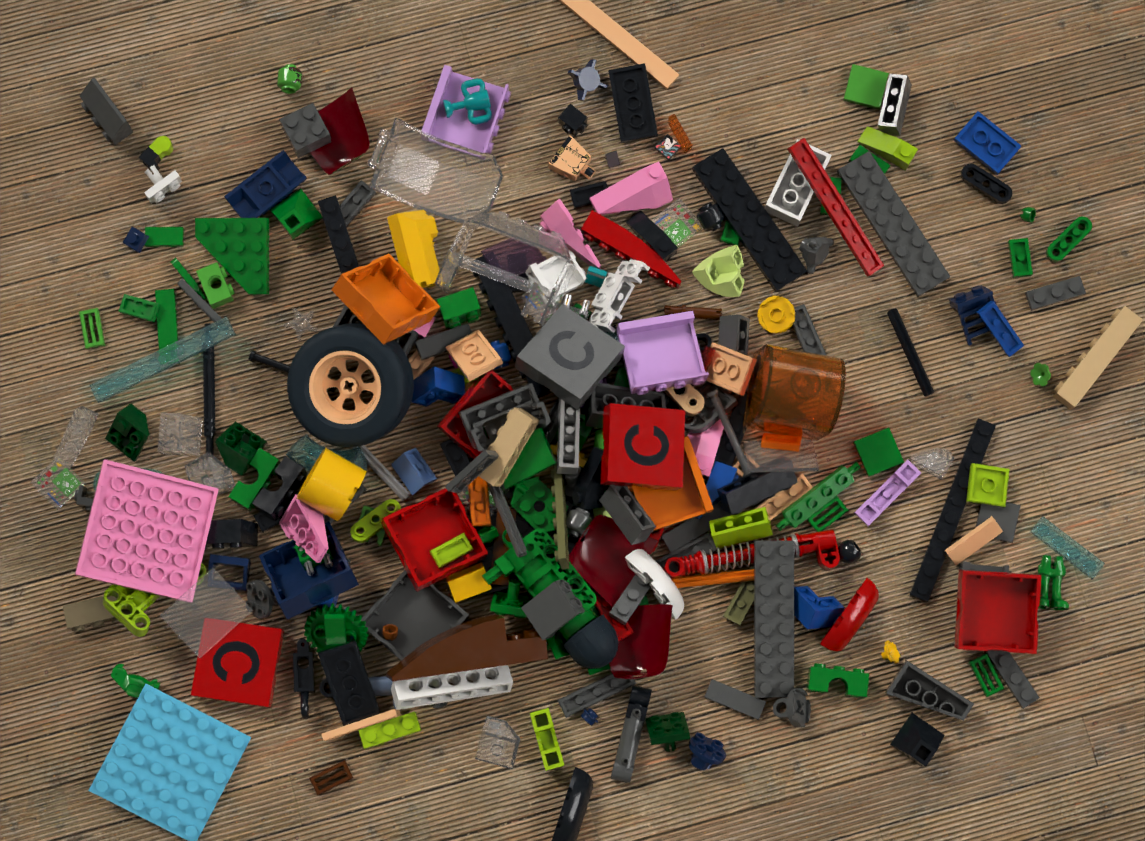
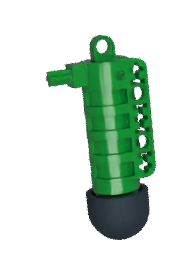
M537 528L524 538L522 537L527 549V555L521 558L517 557L512 543L506 540L507 531L505 530L502 535V541L508 548V551L494 561L493 568L482 575L484 581L490 585L500 576L506 578L513 572L534 598L554 581L566 578V582L578 587V589H572L571 591L582 602L585 612L577 615L558 630L567 641L563 647L573 660L582 667L597 669L609 664L614 659L618 650V636L604 615L597 617L593 612V607L596 603L595 593L570 561L569 569H561V566L558 565L559 562L555 560L554 550H558V546H555L553 539L544 529ZM551 554L554 558H548L546 555Z

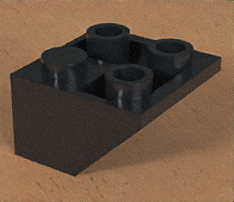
M911 712L890 745L919 766L926 767L938 750L944 734Z

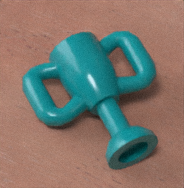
M475 78L462 83L461 91L465 97L464 101L451 104L450 101L443 100L447 118L451 117L453 111L463 108L468 110V120L472 124L485 123L492 118L487 89L485 90V83L482 79ZM480 86L478 92L469 94L467 88ZM484 110L486 112V115L473 117L474 111Z

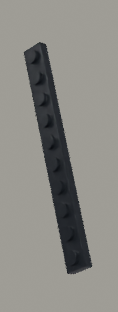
M979 418L976 420L909 596L924 602L929 601L947 554L945 550L951 544L966 505L970 464L982 463L996 427L992 423Z

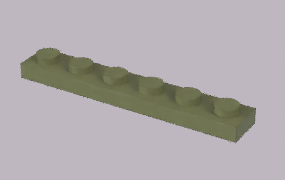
M555 464L554 470H551L552 482L554 481V486H551L552 496L555 497V502H552L553 513H556V518H553L554 529H557V534H554L555 546H558V550L555 551V560L560 563L563 570L569 569L564 474H557V464Z

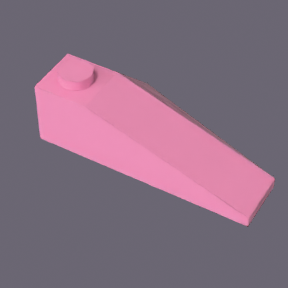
M658 161L590 197V201L597 213L605 215L620 213L621 211L657 209L672 202L673 198L668 178Z
M558 199L541 215L540 226L545 233L548 231L554 239L563 246L568 247L571 252L589 266L601 269V264L588 244L584 245L583 241L585 240L580 229L573 227L574 223L572 220L574 219L561 199Z
M718 420L704 432H689L687 435L689 436L703 479L706 480L710 477L724 427L721 420Z
M295 494L279 523L289 539L296 541L295 544L298 547L304 548L307 555L315 562L320 563L329 549L323 513L296 499L298 494Z

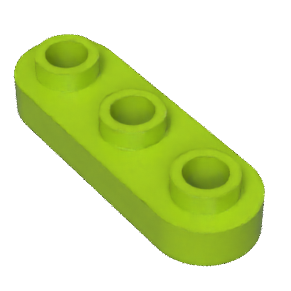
M388 499L351 527V538L355 542L363 543L383 529L381 524L382 518L401 509L399 502L394 499ZM389 506H393L395 509L393 511H389L387 508ZM374 517L379 518V521L373 522L372 519ZM358 529L364 530L362 534H358L356 531Z

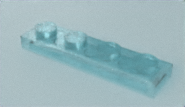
M1043 516L1030 531V533L1091 579L1095 578L1105 564Z

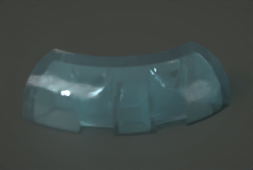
M306 434L291 446L286 455L305 469L311 470L325 447L314 442ZM360 447L344 451L329 449L367 471V461Z

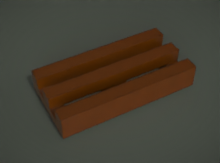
M344 760L309 779L317 796L353 779V776ZM342 766L344 767V770L318 783L315 782L316 779ZM347 773V777L319 790V786Z

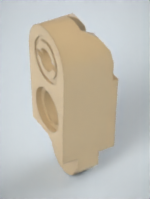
M691 384L683 387L685 392L680 395L674 392L675 387L667 388L664 391L679 409L685 410L687 416H695L701 413L704 408L703 396ZM691 400H694L697 404L695 406H691L689 402Z

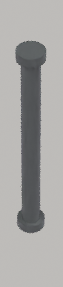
M718 389L707 393V395L711 397L744 472V477L754 471L749 467L719 399Z

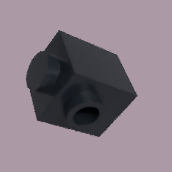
M569 104L558 117V123L567 134H573L576 137L578 133L582 134L587 128L588 117L572 104Z

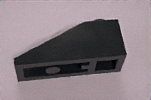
M641 210L626 221L627 225L639 239L653 249L665 262L677 253L678 247Z
M593 447L574 485L572 505L584 510L603 508L599 500L603 496L605 485L601 484V462L604 449Z

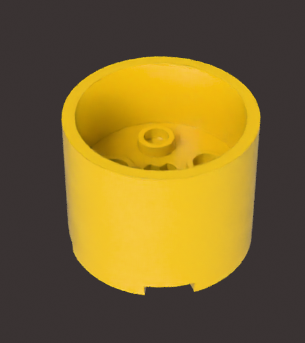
M324 448L305 479L296 499L333 520L339 521L349 507L367 471L331 450Z

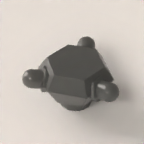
M805 238L801 242L799 250L803 252L802 257L806 262L809 274H813L816 266L822 264L829 254V247L834 244L832 238Z

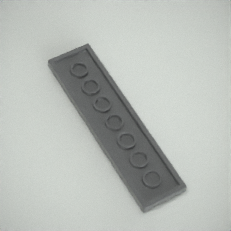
M870 151L837 170L840 178H842V181L917 297L950 278L947 270Z
M754 540V697H788L789 692L794 688V541Z

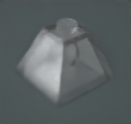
M486 716L475 759L513 769L521 738L507 721Z

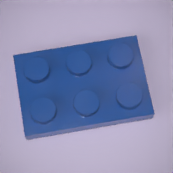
M979 111L953 140L996 175L1001 172L1021 148L1019 143Z

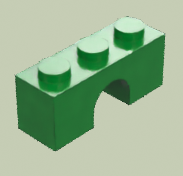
M259 448L249 463L252 468L258 471L257 481L250 485L238 481L228 497L249 511L252 508L255 509L252 504L262 488L269 489L271 485L269 481L273 475L276 476L274 471L281 461Z
M814 663V667H809L806 691L827 693L830 681L839 679L845 684V696L866 698L869 674L864 673V669L853 668L852 672L845 671V667L834 666L833 669L826 668L825 664Z

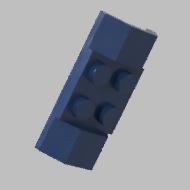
M282 150L224 197L241 218H258L292 193L307 177L300 172L286 152Z

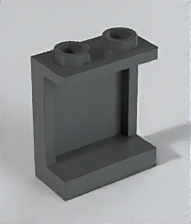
M564 579L554 581L521 608L542 640L552 638L565 624L577 615L585 612L582 602L575 597L571 591L570 584Z

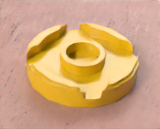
M772 296L765 299L759 306L757 317L759 324L764 330L773 334H780L792 327L796 312L788 299Z

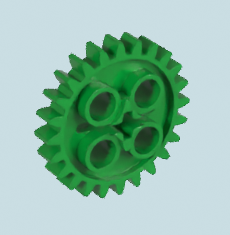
M332 603L330 608L324 604L323 609L317 607L316 612L311 611L304 626V636H307L306 642H312L311 648L317 647V653L327 649L324 614H344L347 643L356 640L360 652L362 647H365L368 638V627H365L366 621H361L362 615L355 616L356 610L350 612L349 606L342 609V604L335 608V605Z

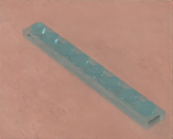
M226 316L90 384V388L96 401L100 403L235 336L236 333Z

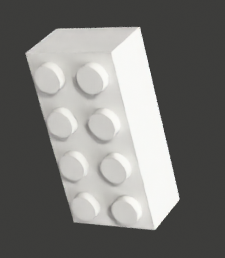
M809 145L825 170L832 155ZM791 154L764 209L767 213L798 227L814 191Z

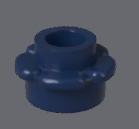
M591 708L589 710L584 709L581 717L591 726L595 722L598 723L596 719L598 717L597 713Z

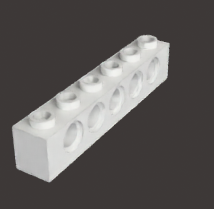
M504 665L393 681L391 692L396 710L507 693L511 691L513 679L509 666Z

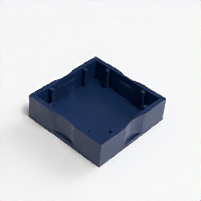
M329 521L325 523L326 535L331 542L330 548L334 557L331 560L332 567L327 568L324 562L313 567V575L312 573L311 576L308 575L294 549L296 545L294 540L283 543L259 555L264 570L271 581L278 604L287 620L359 585Z

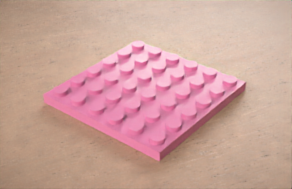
M104 459L75 575L192 603L219 489Z

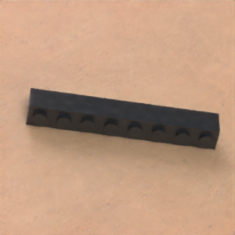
M492 251L472 260L473 267L470 269L475 278L478 277L481 282L478 284L482 294L487 295L489 299L486 301L490 311L494 310L497 316L494 318L498 328L502 327L504 331L502 335L503 340L507 345L510 344L512 349L510 354L513 361L516 362L518 354L530 342L533 336ZM519 371L522 379L526 378L528 384H533L538 399L552 393L550 389Z

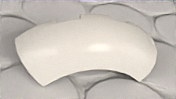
M637 549L629 553L625 557L628 567L645 584L650 583L651 588L655 591L654 595L660 604L673 605L672 617L676 620L683 612L684 600L675 583L664 569L643 549Z

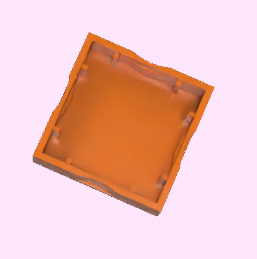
M389 253L373 260L368 265L357 267L341 274L332 288L336 296L383 345L431 322L440 308L439 304L409 276L407 271Z

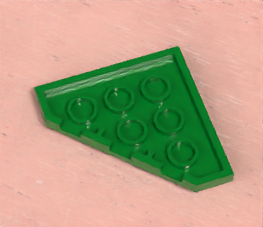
M195 218L196 239L224 266L225 270L248 294H269V218Z

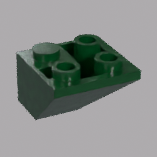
M129 404L117 413L105 438L134 462L137 461L149 437L146 415L133 404Z
M235 421L216 439L215 443L225 465L242 476L251 467L249 463L258 449H263L267 441Z

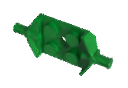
M539 477L514 485L515 491L511 500V506L534 529L541 528L547 533L556 531L553 525V518H556V513H553L552 502H555L552 491ZM536 502L544 503L545 509L542 512H537L534 509Z

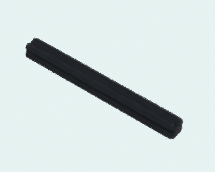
M896 308L889 310L887 315L924 396H929L934 393V390L901 316Z

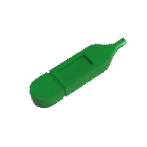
M175 257L171 260L170 263L182 278L205 300L206 297L203 295L200 287Z

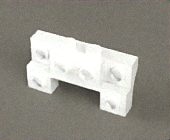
M630 259L628 262L622 260L615 274L608 273L591 304L595 311L591 315L589 322L602 331L614 333L616 330L611 326L614 318L622 319L623 316L620 315V312L635 287L632 282L641 284L642 280L638 277L640 271H649L650 267L642 261Z

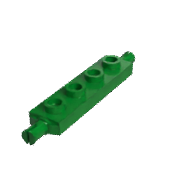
M855 462L849 468L841 465L782 512L784 519L775 525L777 529L781 531L787 525L796 528L854 482L852 474L861 468L859 464Z

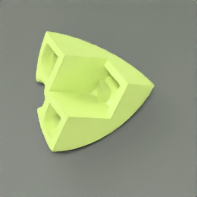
M738 245L727 247L712 254L692 271L696 279L705 288L718 295L740 297L742 293L744 278L740 274V268L744 267Z

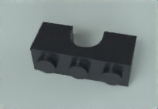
M286 456L274 471L278 479L283 481L281 488L273 492L262 488L252 503L256 510L273 520H276L278 516L280 517L284 513L285 506L294 498L296 490L304 483L308 474L303 466Z

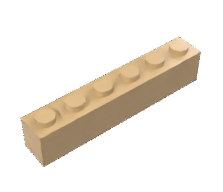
M1126 306L1121 310L1118 308L1111 315L1113 320L1110 324L1105 323L1099 332L1102 333L1098 339L1094 337L1088 345L1090 347L1087 353L1083 352L1076 360L1079 362L1075 368L1072 366L1065 374L1067 379L1064 383L1060 381L1054 388L1056 393L1053 397L1069 410L1076 407L1143 321L1142 318Z

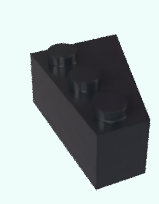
M243 519L211 520L205 550L206 547H212V549L258 547V524Z

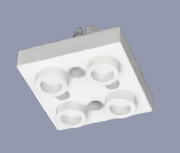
M153 165L150 169L154 175L149 169L144 173L147 174L154 186L144 193L151 204L154 202L157 204L165 198L164 195L167 192L177 190L181 186L180 183L182 181L176 170L163 178L155 165Z

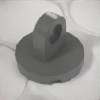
M793 688L787 698L775 701L773 713L781 719H789L794 727H805V723H808L811 714V704L805 697L808 695L803 688ZM786 704V711L780 713V707Z

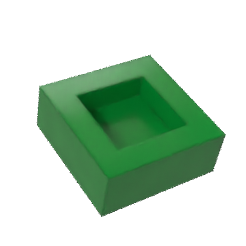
M493 525L476 530L483 543H490L495 537L499 536L497 529Z

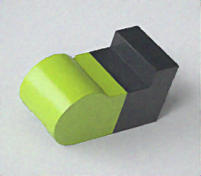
M160 136L139 156V159L149 169L155 165L156 169L159 170L158 163L165 156L173 152V144L168 137Z

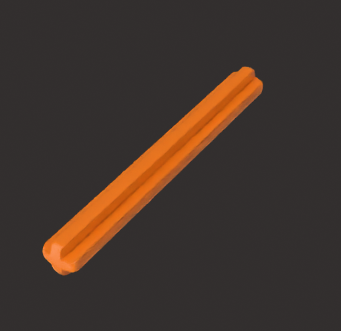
M754 569L680 576L671 579L677 588L753 581Z

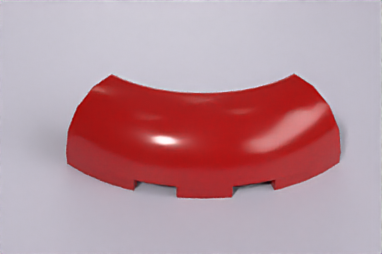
M866 578L841 616L838 617L826 633L820 645L832 651H842L848 645L879 599L878 589L870 579Z

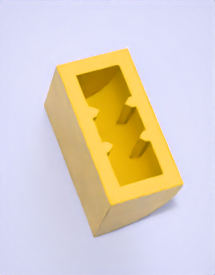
M482 562L446 577L455 603L492 589L491 585H488L482 577L486 573Z

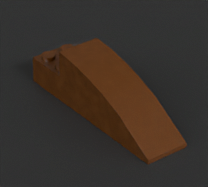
M494 614L460 624L424 642L387 671L386 677L391 681H399L548 659L546 640H542L535 629L524 630V634H516V632L506 633L504 617Z

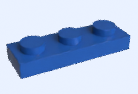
M991 300L977 311L979 317L1008 357L1024 346L994 301Z

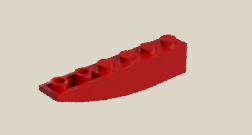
M593 210L590 212L581 228V233L585 240L598 243V246L604 251L610 250L614 252L615 256L620 260L625 261L626 259L630 261V259L644 262L650 267L649 271H647L649 276L654 279H662L665 281L664 284L670 288H680L682 281L669 265L646 243L627 229Z

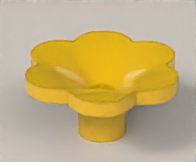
M889 640L885 641L884 652L881 653L884 660L889 659L890 662L895 664L899 663L900 653L896 645Z

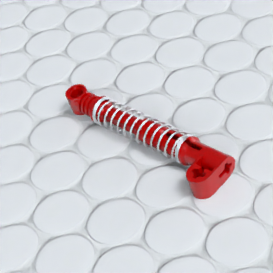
M833 529L803 535L793 533L790 537L783 535L781 539H778L776 536L775 540L794 541L795 558L802 557L806 553L816 552L818 565L822 569L830 570L839 564L840 555ZM746 542V549H742L739 543V550H735L734 545H731L732 551L727 552V548L724 546V553H720L717 547V554L713 555L712 550L709 549L710 555H707L704 550H700L693 554V557L692 555H688V558L687 556L683 558L672 557L664 563L663 569L670 578L685 576V573L687 575H690V572L695 574V571L701 575H706L708 572L711 574L713 567L716 572H719L721 567L726 571L728 564L733 570L736 564L741 568L743 562L745 566L749 567L750 563L754 565V543L749 544ZM810 542V544L799 546V544ZM827 549H832V550H833V552H830L829 554H827V553L822 554V553H821L822 550H827ZM827 556L829 558H832V561L830 563L829 561H825V558ZM669 564H677L678 572H671Z

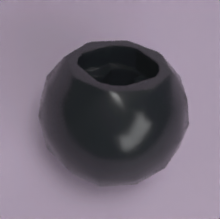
M845 540L838 546L842 562L852 564L860 559L862 552L855 541Z

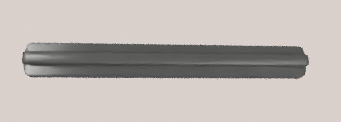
M488 483L489 490L517 557L526 556L527 549L501 487H494Z

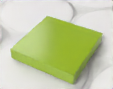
M971 463L966 502L1006 507L1010 469Z

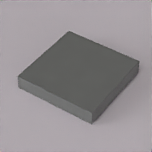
M1006 502V507L1003 508L980 504L976 527L992 516L1003 531L994 539L1013 543L1021 505Z

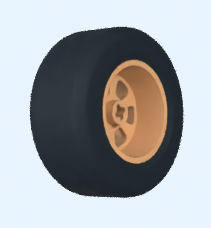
M354 323L331 327L309 338L293 358L287 379L289 402L300 424L317 439L339 447L363 446L380 439L394 430L405 417L410 407L414 390L411 365L400 345L395 340L383 345L364 324ZM347 360L358 361L359 365L356 372H349L347 370ZM333 366L337 367L341 372L338 380L328 377ZM368 369L374 376L375 380L373 383H364L362 379V374ZM353 382L354 386L349 388L348 384ZM337 387L340 396L332 401L327 392L328 388ZM363 390L370 391L374 395L368 404L364 403L360 397ZM346 398L354 400L355 410H345L343 408Z

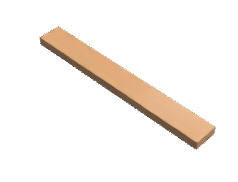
M559 0L636 65L645 63L647 74L666 90L679 77L675 70L590 0Z

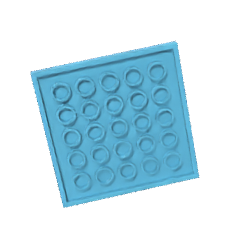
M145 684L88 791L187 841H197L251 737Z

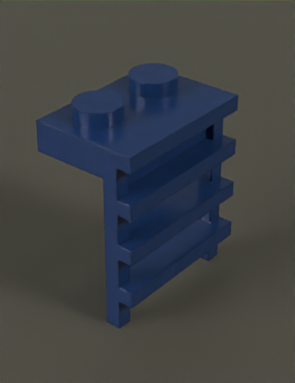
M982 285L975 286L971 289L972 291L966 293H957L954 295V298L949 299L950 306L958 312L967 345H972L971 338L989 332L985 326L969 333V327L983 321L980 317L965 322L964 319L977 313L979 309L991 300L994 301L993 291Z

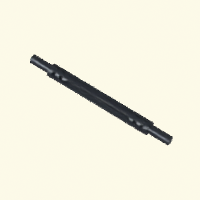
M206 323L204 324L205 342H203L204 437H206V456H214V437H216L214 342H212V324Z

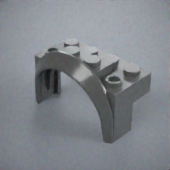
M532 383L458 412L472 448L483 452L485 449L487 450L489 445L496 440L499 428L504 426L507 421V414L514 407L522 408L540 420L535 430L544 428L551 422L544 402L539 401Z

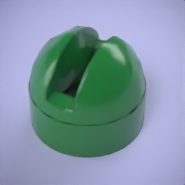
M1032 207L1023 208L1021 210L1023 214H1020L1021 219L1032 223L1036 216V209Z

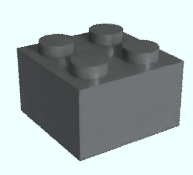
M314 103L279 119L281 128L297 158L331 143L330 133Z

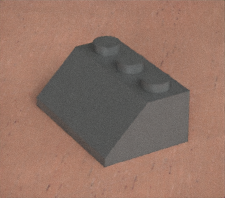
M95 77L92 78L80 95L83 101L80 104L86 113L89 111L92 113L93 117L91 119L97 127L101 126L104 129L102 134L108 142L112 140L116 145L131 135L133 130Z

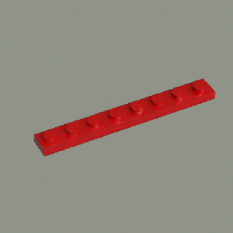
M802 138L787 148L866 276H871L884 266L883 262L806 139Z

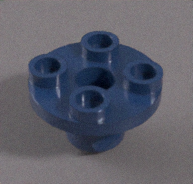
M695 733L689 741V748L694 753L691 754V764L698 770L710 769L712 764L718 765L723 763L726 758L723 743L719 740L705 737L702 733Z

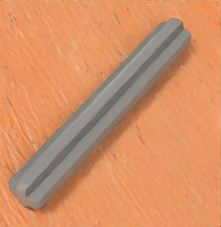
M364 445L352 447L402 501H405L410 496V493Z

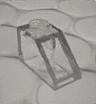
M936 448L913 454L908 460L913 465L942 480L955 457L945 448Z

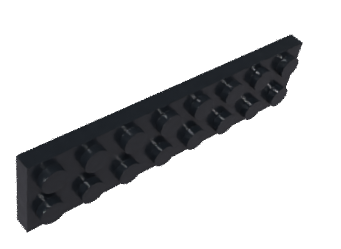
M724 148L691 168L713 202L718 205L724 218L775 292L807 273V269L764 209Z

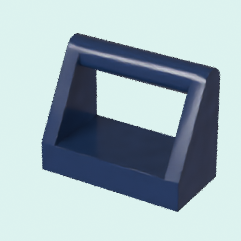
M210 554L208 587L247 591L246 585L249 580L251 560ZM224 565L244 568L243 583L214 580L215 566Z

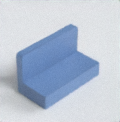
M416 447L404 452L392 463V467L412 495L437 479Z

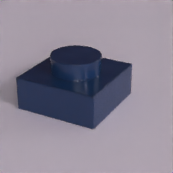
M132 226L123 243L140 253L149 236Z

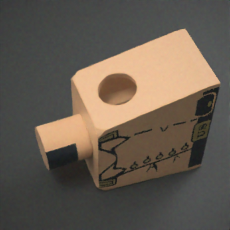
M570 135L548 163L550 170L573 181H576L581 174L590 180L596 172L588 166L591 161L590 154Z

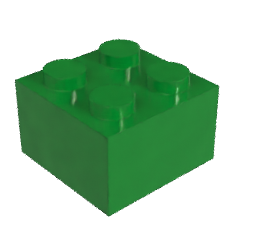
M473 287L437 299V303L440 306L439 311L446 329L459 327L465 322L474 323L482 317L481 308Z

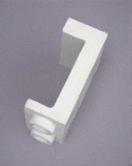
M568 247L564 248L561 253L539 264L534 263L530 265L525 272L544 304L582 286L587 279L584 269L578 265L574 253Z

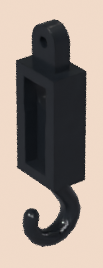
M300 639L297 642V653H293L294 693L300 694L301 715L306 720L309 718V693H315L314 654L309 652V643L306 642V639ZM307 658L309 666L301 669L298 661Z

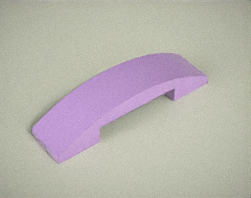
M907 460L854 513L869 526L921 472Z

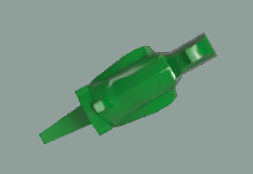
M117 664L112 670L111 677L130 697L138 699L145 684L159 690L161 683L157 682V679L148 681L140 675H128L127 671L123 668L124 664Z

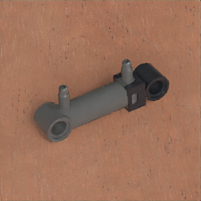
M636 685L632 686L611 774V779L630 784L652 689Z

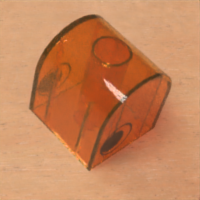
M768 344L758 349L753 354V358L757 359L749 382L743 428L782 435L800 436L803 439L814 441L829 435L836 425L843 402L846 382L844 360L842 358Z

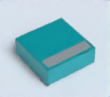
M589 266L585 283L601 288L607 271Z

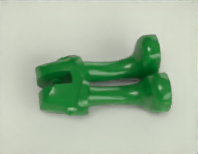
M1043 555L1041 563L1038 565V574L1041 575L1040 604L1038 609L1049 608L1048 589L1051 578L1052 598L1050 610H1068L1069 603L1062 600L1061 597L1062 577L1066 575L1063 557L1055 556L1052 569L1051 556Z

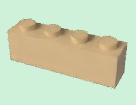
M514 407V409L509 411L506 417L507 421L504 426L499 428L496 440L487 449L496 451L499 457L479 477L494 487H501L540 421L522 408Z

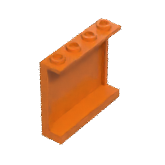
M689 436L684 437L683 488L673 491L650 489L643 486H628L633 496L656 525L653 531L713 512L714 510Z

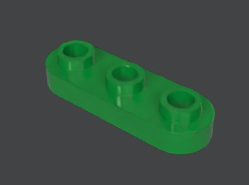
M1081 216L1071 223L1049 245L1046 250L1047 258L1052 262H1060L1091 231L1092 222L1090 219ZM1078 225H1082L1084 230H1080ZM1065 238H1070L1071 243H1067ZM1054 250L1057 251L1058 256L1053 255L1052 252Z

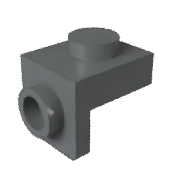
M80 485L79 490L77 489L75 492L74 500L77 501L76 504L78 506L85 507L86 511H91L93 499L86 498L87 488Z

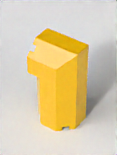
M425 210L391 215L387 217L398 263L422 288L442 284L443 281L434 250L435 242H433V239L438 235L435 218L431 215L428 216Z

